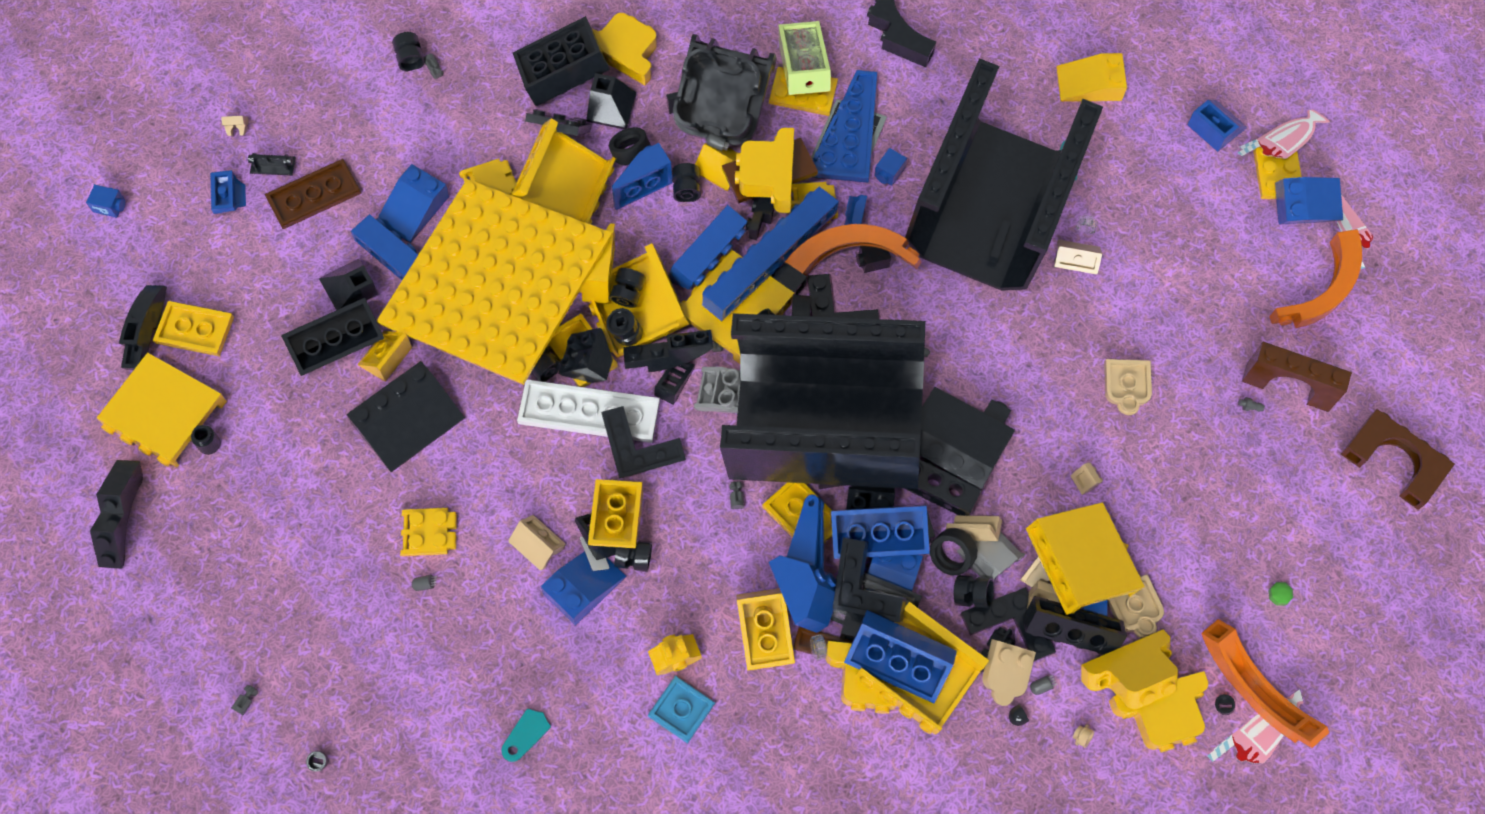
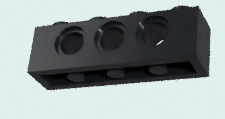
M922 460L919 462L918 489L903 488L958 516L970 515L982 489L957 478L953 473L936 468L932 462ZM936 480L939 485L932 486L928 481ZM949 490L958 491L960 496L951 495Z
M1038 596L1033 597L1023 616L1026 633L1048 638L1055 642L1073 645L1079 649L1094 651L1101 655L1121 648L1127 637L1124 621L1083 609H1078L1076 612L1066 615L1061 603Z

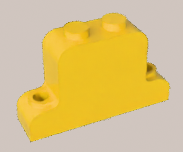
M625 13L614 15L601 31L592 28L608 65L646 86L651 79L652 64L647 59L657 47L655 30L651 26L644 25L635 17Z
M781 128L777 132V136H774V141H746L741 146V153L736 154V166H740V170L735 171V184H739L740 193L746 197H770L774 209L780 213H790L794 128Z
M1163 629L1081 664V682L1092 691L1110 688L1131 709L1150 705L1156 700L1172 695L1177 690L1178 669L1169 659L1172 654L1170 650V636Z
M828 641L825 646V660L831 667L842 668L841 700L845 705L851 706V710L865 711V708L875 709V712L879 714H889L890 710L897 707L893 703L888 704L879 697L880 693L875 689H868L859 682L860 678L856 676L859 669L844 663L852 643Z
M1204 671L1178 678L1177 690L1172 695L1165 696L1152 702L1150 705L1138 709L1128 708L1117 695L1109 700V704L1116 716L1123 719L1135 718L1147 748L1151 750L1159 749L1160 753L1174 749V744L1182 742L1183 746H1188L1196 743V737L1203 733L1205 723L1195 699L1205 696L1204 691L1208 687V679Z

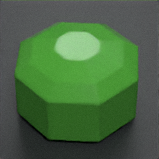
M1276 582L1268 590L1269 599L1277 606H1285L1293 598V589L1286 582Z

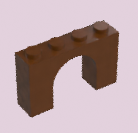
M1263 341L1247 362L1242 382L1264 389L1271 379L1277 377H1290L1301 380L1311 386L1306 405L1329 412L1347 392L1352 372Z
M1378 409L1368 417L1341 453L1342 456L1360 468L1379 446L1393 445L1404 450L1413 462L1414 473L1399 497L1417 510L1430 500L1455 465L1446 455L1433 449L1425 440L1419 439L1408 428L1399 425L1388 414Z

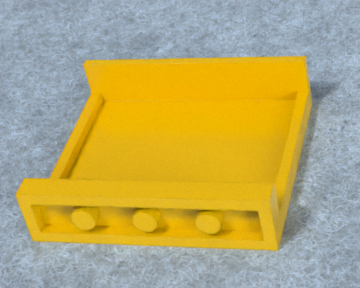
M551 118L542 125L511 195L591 225L592 219L590 218L599 207V197L607 188L605 183L614 171L613 164L616 158L612 157L607 161L567 135L557 132L558 122Z
M653 243L645 246L647 253L613 268L610 294L613 285H617L615 279L619 268L633 269L646 277L642 290L638 291L640 297L635 308L618 305L610 299L609 304L595 303V301H591L588 304L593 316L597 315L599 322L596 325L603 330L610 353L613 352L617 358L624 355L623 347L629 346L619 344L607 328V318L616 309H628L642 327L643 334L641 339L632 346L649 344L690 325Z
M731 250L727 255H723L720 258L718 266L714 270L708 271L702 284L693 288L691 296L687 301L683 300L680 304L688 322L700 331L711 330L712 340L732 353L733 359L740 364L737 339H731L733 313L758 314L762 310L769 308L775 315H783L793 302L794 292L770 276L723 321L719 320L702 306V293L707 286L717 282L722 272L730 270L737 258H742L741 255Z
M147 352L97 416V419L103 424L101 428L107 433L113 435L116 432L121 435L119 438L130 446L133 443L139 446L138 449L145 455L150 456L154 454L158 456L156 460L167 467L170 464L178 467L179 464L176 462V459L191 441V434L194 428L203 425L216 406L222 409L227 401L221 393Z
M1103 502L1037 518L1026 528L1066 615L1076 612L1081 607L1128 594L1129 597L1133 596L1145 587Z
M909 602L905 607L903 622L895 623L957 650L954 665L935 703L874 677L863 668L858 671L856 676L860 678L859 682L868 689L873 688L879 692V697L888 704L893 703L899 707V712L908 719L913 718L919 722V727L923 731L936 735L941 731L948 717L989 660Z

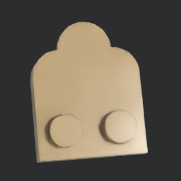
M1106 359L1104 361L1106 399L1110 403L1116 404L1121 413L1125 415L1135 414L1139 410L1140 405L1146 404L1152 396L1151 361Z
M1148 574L1141 577L1145 587L1133 596L1129 597L1128 594L1107 600L1114 618L1124 621L1126 632H1134L1141 639L1156 633V623L1164 615L1163 606Z
M992 639L987 657L989 662L985 666L982 680L984 686L991 690L993 700L998 705L1007 706L1013 701L1014 697H1019L1025 693L1036 652Z

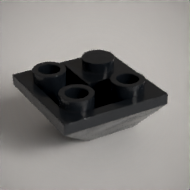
M595 73L590 90L586 122L627 129L637 93L616 77Z
M359 259L319 278L336 310L363 298L368 300L378 295L371 277Z
M601 328L570 335L567 340L564 357L560 362L559 375L590 383L607 380L613 359Z
M848 487L846 509L894 506L895 488Z

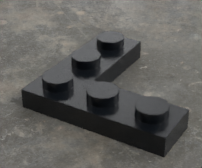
M537 109L526 113L525 122L543 125L549 119H554L558 122L557 132L579 136L590 133L592 124L586 123L584 118L574 117L566 119V115L558 113L548 116L545 115L546 111Z
M829 274L807 275L812 317L879 319L878 309L834 313Z
M624 406L601 412L619 479L686 460L680 438L635 450Z
M843 537L833 609L865 615L868 610L890 621L903 622L906 598L862 589L869 541Z
M1026 588L994 599L990 609L973 607L960 614L970 636L1013 619L1027 650L1036 652L1034 662L1056 653L1050 639L1033 636L1025 632L1023 616L1027 610L1029 596Z

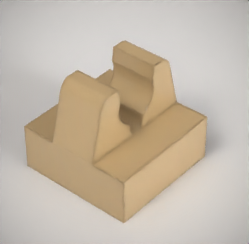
M248 116L221 117L222 125H224L228 136H233L235 126L239 129L240 136L246 134Z
M1091 463L1082 465L1070 475L1082 495L1090 492L1103 481L1102 478H1099L1096 468Z

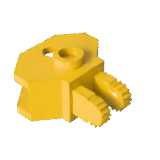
M693 634L683 636L669 635L663 638L659 645L648 651L657 676L683 670L688 665L702 658Z

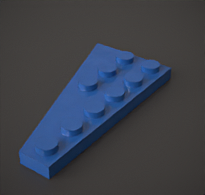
M856 71L813 157L818 175L812 178L869 182L877 72Z

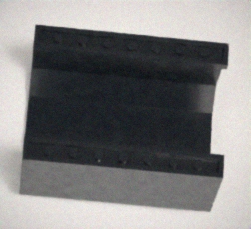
M979 58L917 200L905 238L909 242L908 245L920 254L919 257L1001 291L1024 290L1028 288L1048 250L1103 106L1082 99L1062 150L1055 151L980 121L978 118L1000 66ZM1002 220L1011 222L998 263L996 264L989 261Z
M733 313L731 339H737L740 350V391L737 424L722 425L720 450L729 480L918 489L926 321Z

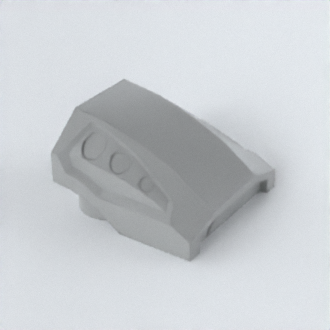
M702 367L703 375L697 403L694 404V408L699 411L737 414L740 370L725 367Z
M1000 531L998 541H975L978 550L977 559L970 568L980 577H988L995 580L999 574L1010 568L1014 562L1024 558L1025 554L1021 553ZM960 548L957 550V553L965 561L964 551Z

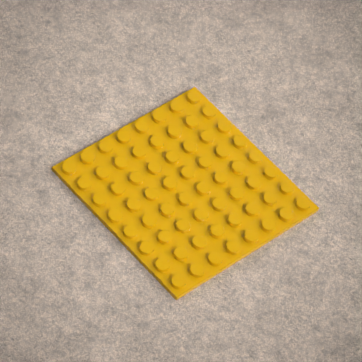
M466 179L378 317L377 323L396 332H404L408 337L524 385L612 238L613 233Z

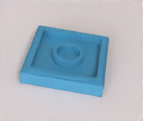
M675 676L649 712L648 717L688 744L715 705V702Z

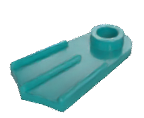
M526 709L502 746L501 752L505 760L509 762L520 760L551 728L543 712ZM511 747L518 749L514 755L509 754L508 750Z

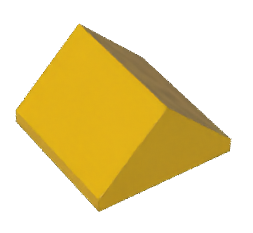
M704 143L695 163L699 167L700 176L728 192L730 185L722 171V165L736 161V154L738 152L729 147L727 150L723 149L720 151Z
M383 331L382 334L385 339L374 343L357 365L386 382L412 349L408 336L404 332Z

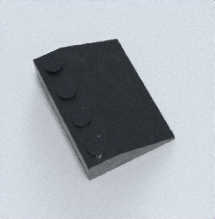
M586 16L513 52L525 90L535 106L545 103L560 94H564L578 85L584 84L586 81L594 78L595 73L603 74L610 70Z
M422 361L346 414L353 427L390 472L396 470L465 419Z
M934 387L922 406L920 456L983 489L1013 436L1015 429Z

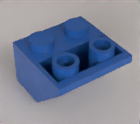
M1207 100L1193 112L1187 124L1217 152L1247 128L1246 125L1217 100Z

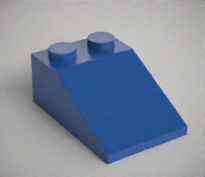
M659 143L647 146L640 151L612 185L615 210L672 184L671 161Z
M411 164L398 179L378 218L386 224L389 231H395L402 239L411 243L450 197L445 183Z
M1283 178L1275 183L1279 225L1343 221L1340 178Z
M585 551L558 569L540 586L543 595L575 626L626 578V575L617 567H614V564L608 558L606 560L609 569L593 571Z
M917 554L873 557L868 574L912 591L923 556Z

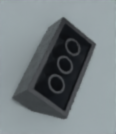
M365 298L281 335L300 376L385 339Z

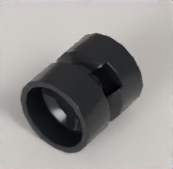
M403 32L396 35L392 40L399 68L406 72L422 68L425 60L418 35L413 32Z
M681 163L672 168L673 198L676 201L695 202L701 197L700 172L697 165Z
M619 268L615 279L617 285H613L609 299L618 305L635 308L640 297L638 291L642 290L646 277L636 270Z
M624 308L616 309L610 313L606 321L607 328L616 341L623 346L636 344L641 339L643 333L642 327L633 313Z
M548 347L545 348L532 370V374L541 382H546L556 375L561 366L559 359L553 353H550Z
M639 540L636 543V548L616 547L614 567L628 569L630 566H633L636 571L648 572L652 542Z
M958 575L953 591L955 605L970 607L974 604L977 608L990 609L994 599L993 579L977 577L974 580L972 576Z

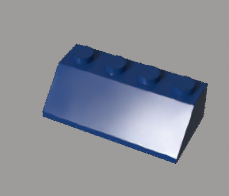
M727 205L674 263L668 274L671 283L689 290L694 284L698 286L706 277L704 273L707 269L712 271L719 263L717 258L721 254L725 256L733 247L731 242L734 239L739 240L745 234L746 230L744 227L748 221Z
M927 505L837 509L831 511L834 559H840L843 537L869 541L866 557L930 554Z
M867 610L844 663L859 670L863 668L874 677L935 703L954 665L957 650Z

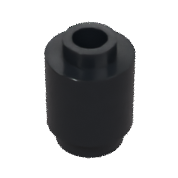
M200 425L192 431L191 441L202 454L210 455L219 449L220 439L211 427Z

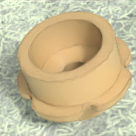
M1088 724L1085 727L1080 725L1073 735V738L1076 740L1075 745H1081L1086 748L1092 740L1095 731L1090 729Z

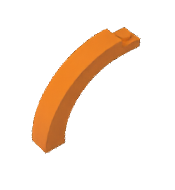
M867 224L842 225L820 232L801 244L785 261V263H788L807 276L820 261L837 251L850 247L869 246L891 252L915 269L922 262L918 258L920 254L911 247L905 249L909 244L906 238L886 228Z
M1358 229L1337 232L1330 241L1334 257V272L1328 289L1311 301L1276 308L1269 316L1272 324L1280 323L1281 326L1293 322L1295 329L1304 327L1325 318L1341 304L1353 289L1361 270L1362 244Z
M1217 619L1201 633L1212 658L1226 679L1251 707L1277 731L1294 743L1299 740L1311 748L1329 734L1328 726L1297 708L1268 682L1246 653L1235 628Z

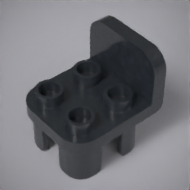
M693 34L683 64L678 94L673 105V116L676 125L684 133L706 139L709 134H716L727 139L726 142L732 146H740L744 142L750 141L757 130L770 74L774 73L777 61L775 53H770L769 58H763L759 56L755 48H752L750 54L722 48L714 38H711L709 44L701 41L697 34Z

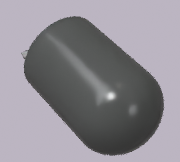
M713 133L707 136V145L720 151L728 149L726 147L729 146V143L726 142L727 139Z
M426 575L416 577L412 581V588L415 591L433 589L436 585L434 584L436 583L434 578L437 576Z
M1047 675L1032 682L1030 685L1031 692L1035 695H1041L1054 689L1053 686L1057 685V683L1052 685L1056 681L1051 682L1054 678L1049 679L1053 675L1050 677Z

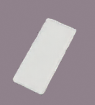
M580 537L592 570L609 569L606 558L596 560L584 538Z

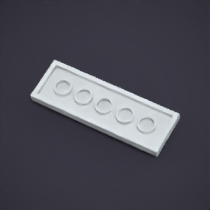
M526 380L517 422L522 425L608 437L601 412L624 406L632 439L634 441L652 443L660 398Z

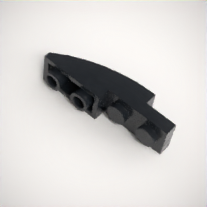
M755 197L752 199L754 202L751 212L754 214L752 218L747 220L746 230L749 231L748 238L757 240L762 222L771 224L774 206L771 204L770 197Z
M146 285L133 302L125 319L119 344L125 346L121 368L134 370L149 351L152 330L158 328L161 320L167 286Z
M711 330L666 335L667 342L623 347L625 369L648 366V372H655L690 362L713 349Z

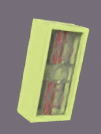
M820 22L778 25L779 48L789 95L830 91L831 70Z

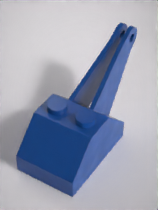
M809 495L804 500L787 557L779 555L768 563L795 625L817 633L829 625L834 610L833 603L837 581L830 572L824 571V502L815 495Z

